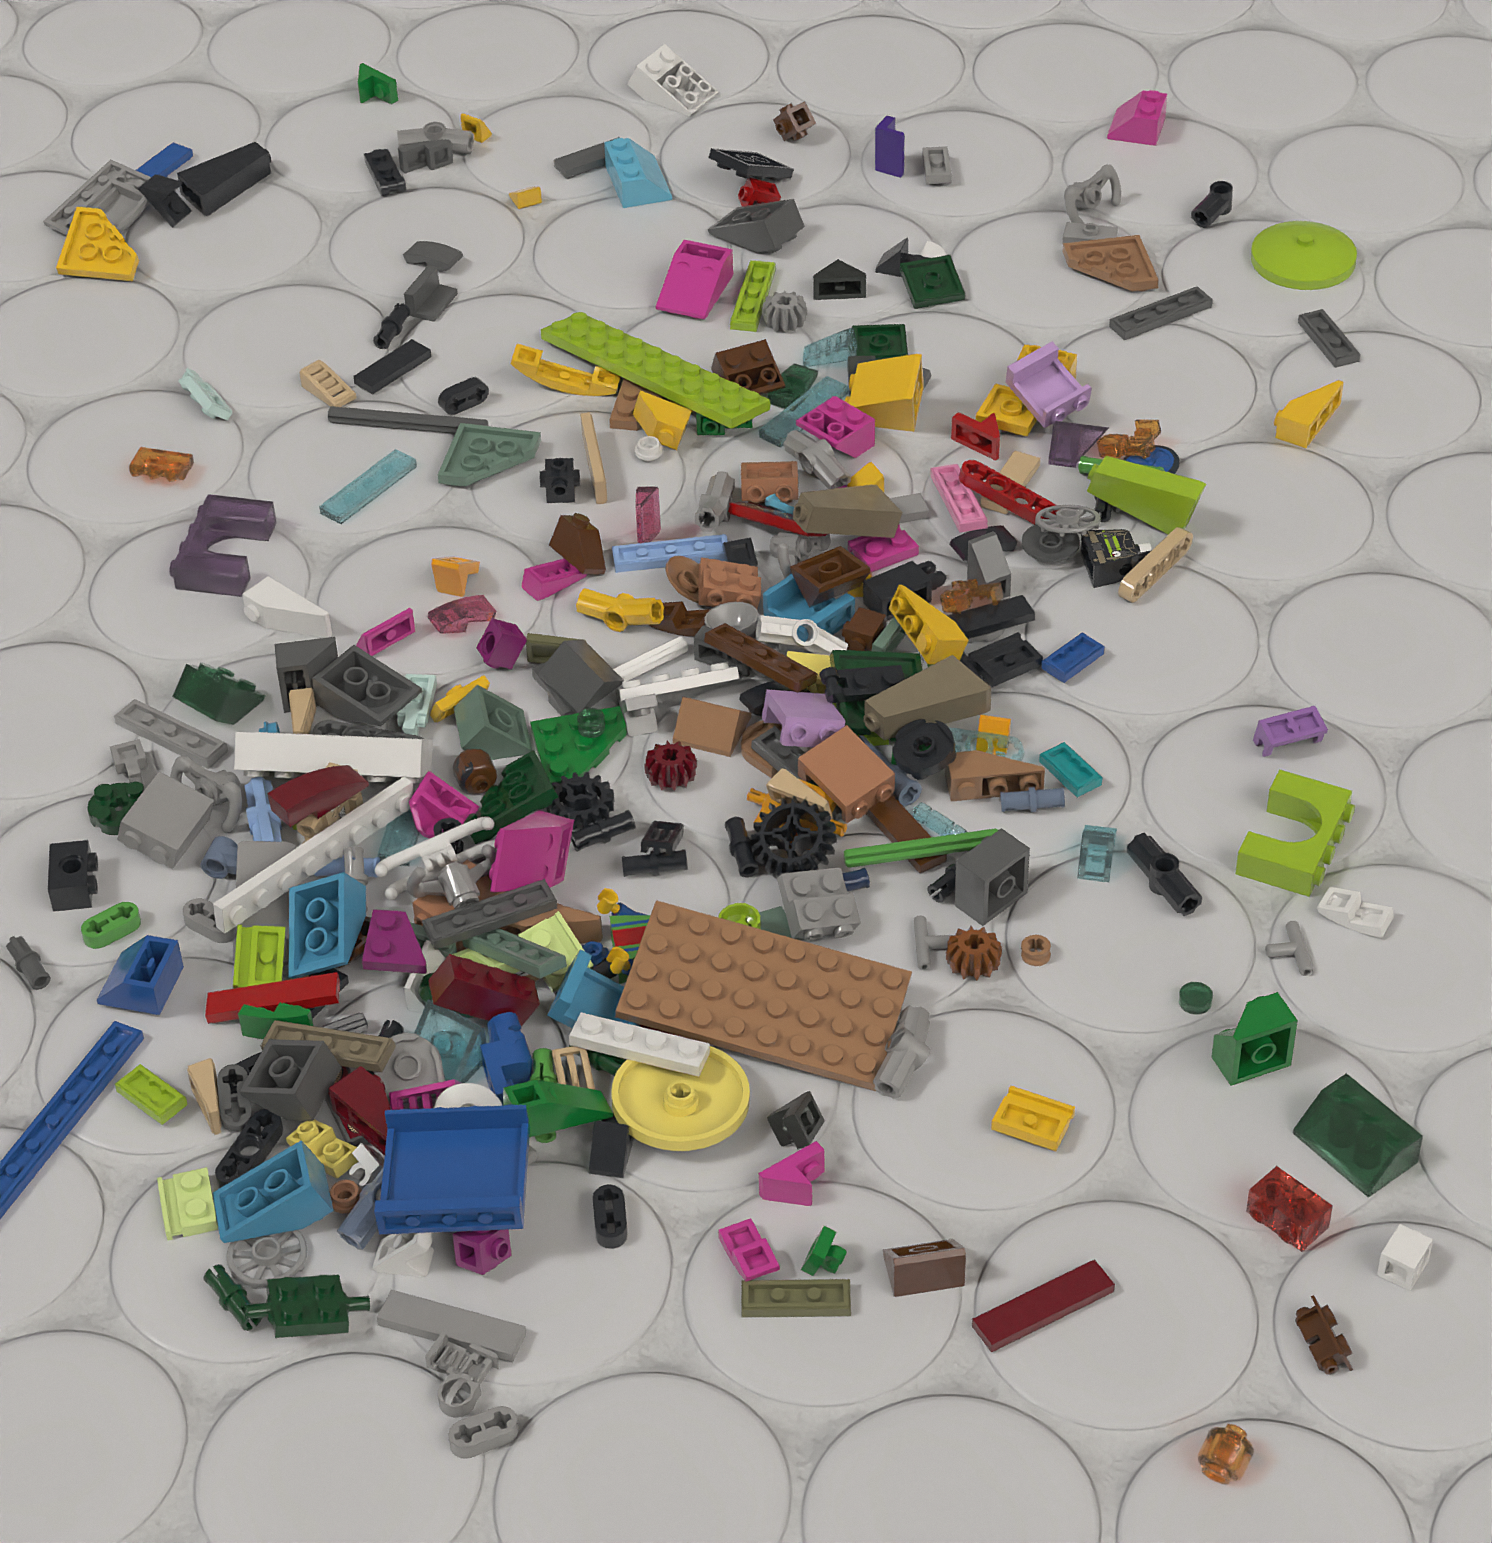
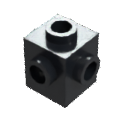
M573 458L545 459V470L540 471V488H546L547 503L575 502V486H580V470L574 469Z

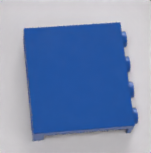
M508 1104L504 1106L385 1110L388 1130L380 1200H375L374 1208L379 1234L524 1229L530 1135L526 1105Z

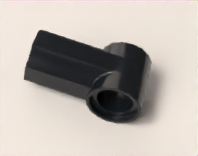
M1216 181L1210 185L1209 194L1191 212V218L1196 222L1197 226L1205 228L1207 225H1211L1220 215H1226L1231 212L1233 195L1231 183Z

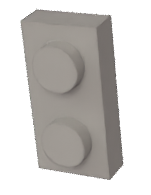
M922 147L926 184L941 185L951 183L952 173L948 147Z

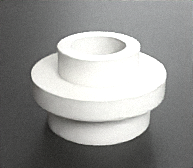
M652 436L640 438L635 446V455L644 461H654L663 453V447L659 440Z

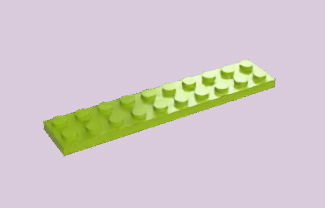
M573 313L570 317L561 321H555L552 325L541 329L542 340L732 429L770 410V399L759 395L757 392L741 387L738 383L728 381L716 373H711L696 364L681 359L679 356L663 351L660 347L650 345L640 338L624 333L623 330L613 328L603 321L587 316L586 313Z

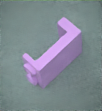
M1053 341L1007 366L1005 381L1044 428L1053 423H1060L1067 415L1074 411L1083 410L1089 404L1092 390L1089 384L1082 387L1058 360L1059 348Z
M780 690L766 691L762 719L765 723L782 724L780 743L783 746L813 748L845 726L846 720L832 703L827 702L825 694Z

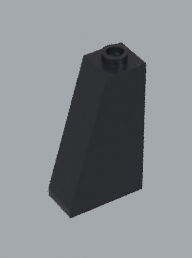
M252 142L178 172V181L183 183L179 187L180 194L206 217L270 175V153L257 142Z

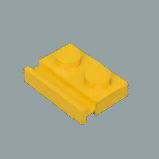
M1010 1085L1007 1096H1004L992 1119L991 1130L1057 1151L1069 1127V1123L1075 1115V1107Z

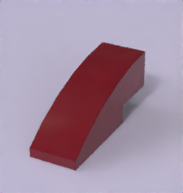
M340 765L303 774L273 789L267 795L271 811L289 827H292L310 814H313L317 819L321 818L368 787L369 784L350 765Z

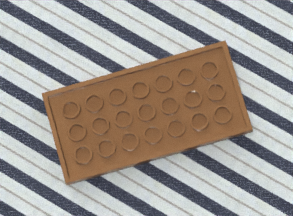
M656 900L616 1008L615 1017L876 1091L873 1080L888 1053L885 1051L886 1044L888 1048L890 1046L891 1039L889 1040V1038L895 1032L912 971Z

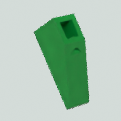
M532 1080L503 1087V1106L508 1104L526 1105L530 1124L529 1137L613 1117V1112L600 1090L542 1080Z

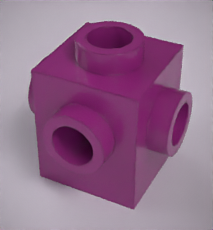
M509 1230L457 1231L452 1234L456 1266L484 1275L512 1256Z

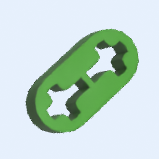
M121 902L87 919L81 926L85 945L93 949L102 948L134 932L141 925L139 909L134 903Z

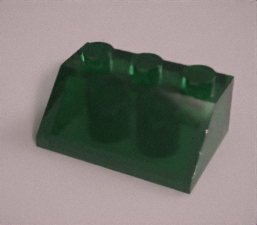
M1347 1073L1320 1091L1293 1129V1134L1368 1198L1418 1163L1423 1135Z

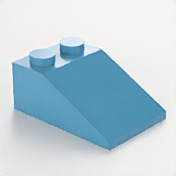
M342 872L289 888L290 979L304 977L348 964L366 917L365 885Z
M302 1140L212 1193L220 1239L223 1243L304 1229L334 1211L324 1165Z

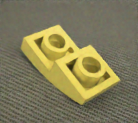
M315 1119L303 1122L294 1132L286 1137V1141L290 1146L302 1140L324 1165L325 1173L336 1179L359 1162L352 1154L357 1148L356 1146L336 1138L332 1127Z

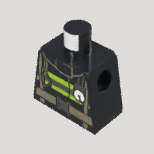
M1126 529L1088 530L1086 535H1081L1080 553L1093 588L1121 582L1126 574L1152 551L1150 543L1134 544L1130 531Z

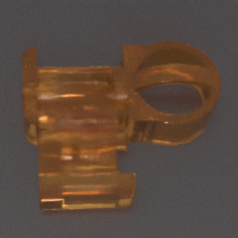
M1136 419L1134 436L1128 437V434L1104 435L1096 442L1099 456L1101 458H1105V456L1121 458L1122 456L1136 455L1143 456V459L1148 458L1151 455L1150 452H1154L1156 449L1154 440L1161 433L1159 420Z
M977 579L951 582L952 589L945 590L940 595L942 611L952 614H959L961 611L970 608L973 603V597L979 596L980 600L984 599L985 596H987V600L992 597L993 605H998L1003 598L1001 583L978 586Z

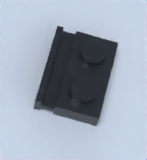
M1019 632L968 653V657L975 661L979 674L992 687L1042 666L1043 656L1027 640L1023 641Z

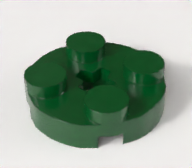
M138 781L98 785L94 789V795L90 798L87 806L91 824L94 827L95 825L100 827L102 833L118 835L122 819L143 793L144 785ZM122 807V810L116 811L115 808Z

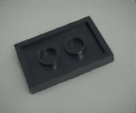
M711 148L708 157L717 162V167L725 170H736L735 175L750 179L752 176L760 180H765L767 177L771 180L780 181L781 178L791 179L794 171L793 168L757 152Z

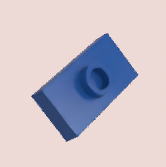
M1082 632L1042 661L1041 669L1065 683L1104 655L1105 646Z

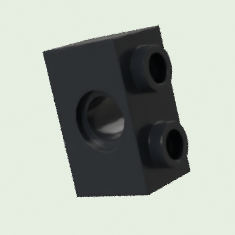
M88 840L50 844L48 893L53 912L92 908V894L98 893L96 875H93L94 871H98V857L96 852L91 853Z

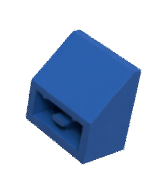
M146 935L122 951L97 998V1004L160 1015L184 968L178 940Z

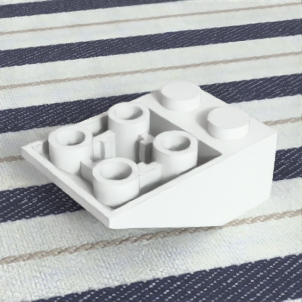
M666 44L662 45L638 64L627 83L645 101L687 116H691L719 92Z

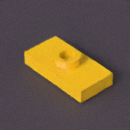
M485 675L464 687L461 684L454 686L446 693V697L435 702L430 711L433 721L438 723L454 714V707L476 685L488 690L490 682Z

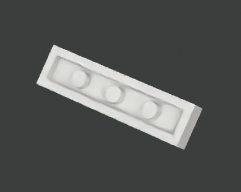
M728 662L710 665L711 671L699 672V667L682 670V676L670 678L669 673L651 676L652 682L644 684L640 683V679L622 682L623 688L615 689L617 701L621 702L625 699L639 696L659 695L740 679L738 667H729Z
M580 1013L569 1035V1045L698 1077L710 1054L709 1043L585 1013Z

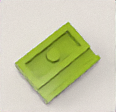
M237 924L233 989L282 981L286 927L259 925L242 927V925Z

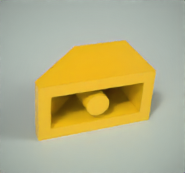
M641 390L633 411L634 417L647 436L657 438L661 445L674 450L678 449L692 410Z

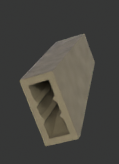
M863 485L801 492L798 503L793 510V520L807 533L894 538L903 512L877 485Z
M951 655L865 700L864 722L870 731H874L883 740L894 738L903 726L918 719H925L926 723H936L935 720L947 724L991 711V687L955 656Z

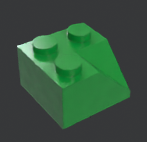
M1278 992L1257 997L1247 1002L1236 1028L1226 1029L1214 1035L1211 1058L1230 1086L1289 1067L1292 1064L1298 1020Z

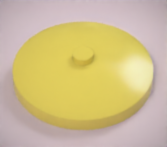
M710 1046V1054L699 1077L627 1059L618 1069L613 1079L611 1089L612 1109L618 1123L628 1125L629 1135L646 1145L670 1151L698 1150L723 1141L741 1126L749 1109L750 1087L748 1078L741 1066L728 1054Z

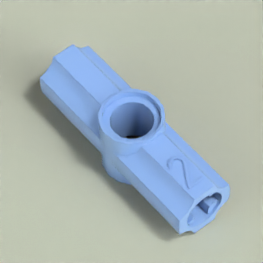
M263 777L251 778L250 782L244 785L248 804L246 812L253 841L282 842L280 830H282L281 820L271 811L267 795L268 792L273 790L271 781L265 780Z

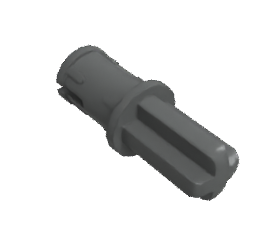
M12 936L9 938L10 942L6 947L15 960L16 969L25 975L33 989L45 988L49 984L51 977L40 963V955L36 951H32L22 936L17 938Z

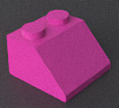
M1143 90L1118 107L1107 134V139L1156 146L1166 118L1167 93H1160L1156 90Z

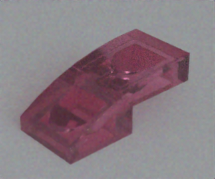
M476 595L445 603L429 611L427 618L440 634L466 632L468 622L490 621L491 618L495 619L497 611L484 595Z

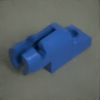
M511 1012L498 1014L488 1022L489 1043L480 1045L482 1067L489 1089L499 1098L502 1106L503 1087L528 1082L533 1066L525 1035L520 1030L522 1028L519 1019L515 1013Z

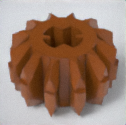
M970 925L968 931L958 928L957 933L949 937L946 960L952 969V973H961L963 980L968 976H973L977 981L980 975L990 978L992 971L998 970L1001 960L1000 956H1002L1001 942L997 941L995 933H987L985 927L974 930Z

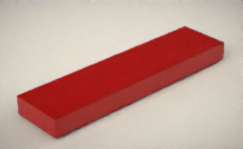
M338 972L208 992L205 1017L208 1024L239 1019L238 1013L244 1004L257 1008L262 1007L273 1012L280 1002L293 1006L298 1005L305 1009L338 1004L340 991Z

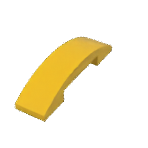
M516 344L510 364L528 378L549 388L570 394L584 396L616 394L621 376L598 366H595L592 374L541 359L542 350Z

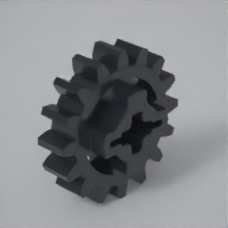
M574 772L571 779L561 776V784L552 783L558 798L553 800L547 807V812L573 819V830L578 825H582L585 828L590 823L595 824V820L599 818L608 819L609 812L614 811V790L610 789L608 781L601 783L600 775L592 779L589 772H586L583 777H579Z

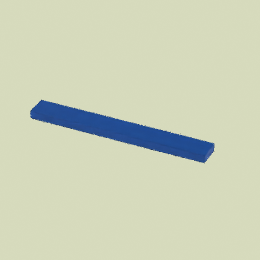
M114 1021L0 1161V1219L144 1040L143 1031Z

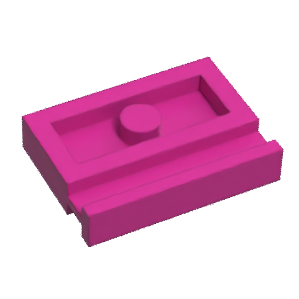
M900 525L897 527L894 538L860 536L848 541V551L853 552L855 557L868 565L871 572L919 555L918 544L905 530L900 529Z

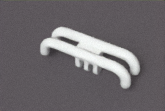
M480 817L393 854L376 865L375 874L378 877H384L391 869L421 856L426 867L424 868L426 875L420 882L422 883L439 876L442 873V869L450 863L459 862L462 864L467 859L472 862L484 856L482 854V847L488 844L495 848V840L484 842L459 854H455L450 843L481 830H491L494 827V821L490 817ZM410 875L390 884L385 890V897L388 900H394L398 894L406 891Z

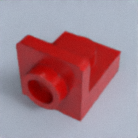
M750 177L745 185L740 188L738 199L743 207L753 205L754 201L760 204L780 201L781 196L775 184Z

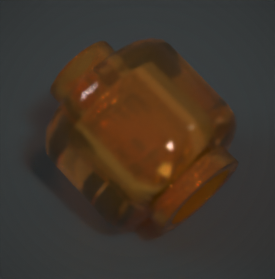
M1227 1424L1226 1427H1214L1209 1430L1197 1457L1198 1462L1202 1466L1201 1471L1206 1477L1225 1485L1229 1484L1230 1481L1242 1479L1254 1453L1253 1445L1246 1438V1431L1233 1424Z

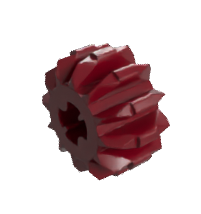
M667 740L665 745L655 744L653 750L647 751L646 763L644 764L645 774L649 778L651 786L659 785L661 791L668 787L672 788L675 792L676 787L687 788L688 782L694 781L697 758H695V754L691 751L690 746H682L680 741L670 744Z

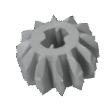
M786 291L783 293L774 292L773 296H767L762 307V316H764L766 327H773L774 331L783 330L784 333L786 330L796 331V327H803L807 316V307L803 296H797L796 292L786 293Z

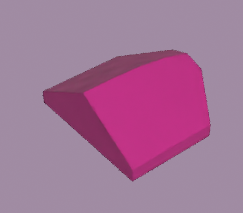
M430 771L425 774L409 800L416 829L422 836L429 839L435 837L433 828L439 820L454 818L462 825L470 814H476L479 809L478 805Z

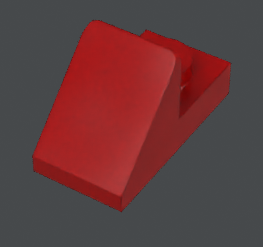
M960 412L952 417V440L995 461L999 459L1000 434L995 413L989 415L982 422Z

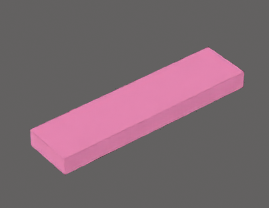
M958 464L931 468V478L959 533L988 528L987 518L972 490L959 481L960 467Z

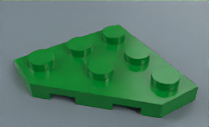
M620 706L530 721L538 758L551 783L561 784V776L571 779L574 772L579 777H583L586 772L592 767L596 768L610 754L609 749L616 741L621 742L627 735L626 724Z

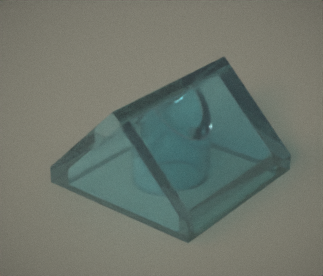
M428 999L414 1034L430 1041L439 1051L445 1081L455 1079L461 1083H466L482 1066L480 1045L487 1043L485 1028L450 1009L433 1005V1000Z

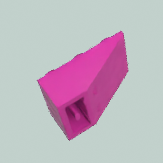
M683 240L672 258L656 309L697 319H706L733 277V249Z
M539 810L501 828L496 835L494 843L497 853L489 873V878L492 880L490 891H510L543 879L551 888L564 881L574 820Z

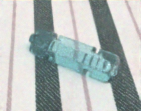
M923 802L913 809V817L922 824L926 822L925 826L940 836L967 832L965 828L958 824L954 826V821L938 811H931L932 808Z

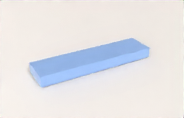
M726 534L612 546L615 573L664 568L667 561L673 556H684L698 564L701 557L726 561L722 544L723 542H728Z

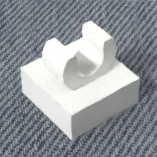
M361 1143L352 1152L359 1163L352 1166L349 1174L359 1180L365 1173L364 1179L358 1184L363 1188L367 1184L372 1183L383 1168L384 1158L377 1151Z

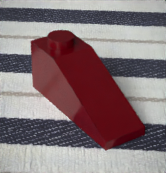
M360 1066L329 1087L332 1110L385 1156L388 1130L385 1110H391L385 1092L386 1088L378 1075L370 1074Z

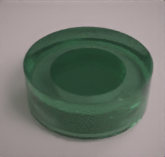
M1189 982L1181 987L1179 1005L1185 1012L1199 1015L1210 1010L1213 992L1209 986L1201 982Z

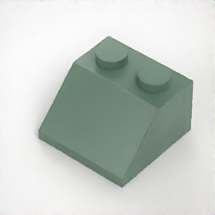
M476 685L454 707L460 745L464 751L467 749H482L489 754L492 760L522 756L532 751L524 711L516 705Z

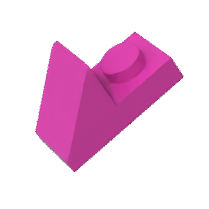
M815 1141L759 1173L760 1197L768 1201L811 1206V1181H814L825 1172V1154L822 1146Z

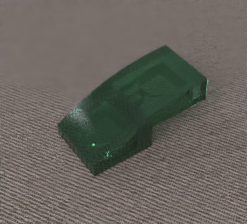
M795 363L781 373L785 388L768 393L767 398L770 399V404L791 411L799 404L818 376V370Z

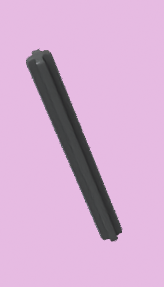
M331 406L328 411V421L331 423L456 433L460 423L489 426L486 419Z

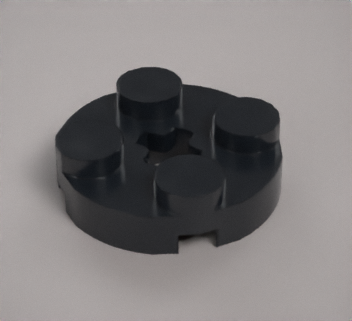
M918 719L906 724L898 731L895 736L896 742L894 746L892 745V752L896 764L903 772L911 774L914 779L923 780L929 775L940 772L956 759L955 740L952 731L945 723L935 720L936 723H926L925 719ZM922 744H924L926 747L931 745L929 749L925 751H920L919 746Z

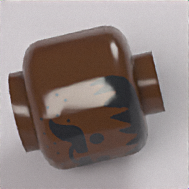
M467 749L461 752L453 763L454 776L460 788L468 794L484 793L497 780V770L489 754L482 749Z

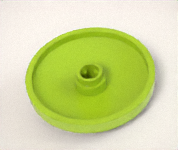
M1288 221L1272 225L1261 231L1254 238L1251 247V263L1254 269L1266 280L1291 289L1319 290L1338 285L1351 276L1356 266L1357 250L1353 241L1340 230L1317 222Z

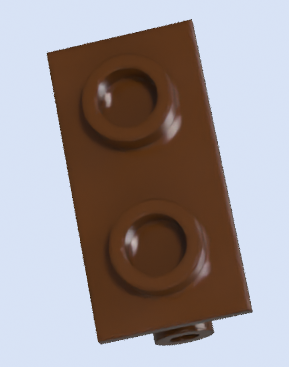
M1312 1295L1311 1298L1315 1306L1310 1309L1308 1307L1298 1309L1295 1322L1307 1344L1320 1338V1341L1308 1346L1318 1369L1330 1375L1338 1370L1339 1365L1345 1363L1349 1371H1352L1353 1368L1347 1356L1353 1354L1343 1334L1336 1336L1332 1327L1338 1325L1331 1309L1328 1304L1321 1307L1315 1296Z

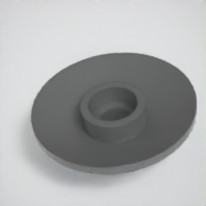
M1038 525L1029 527L1022 536L1024 551L1032 558L1044 562H1059L1069 559L1077 553L1080 546V539L1077 533H1066L1063 537L1057 532L1048 531L1044 533Z

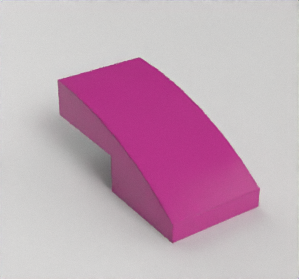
M752 1218L718 1229V1238L746 1282L780 1270V1266L766 1238H761Z

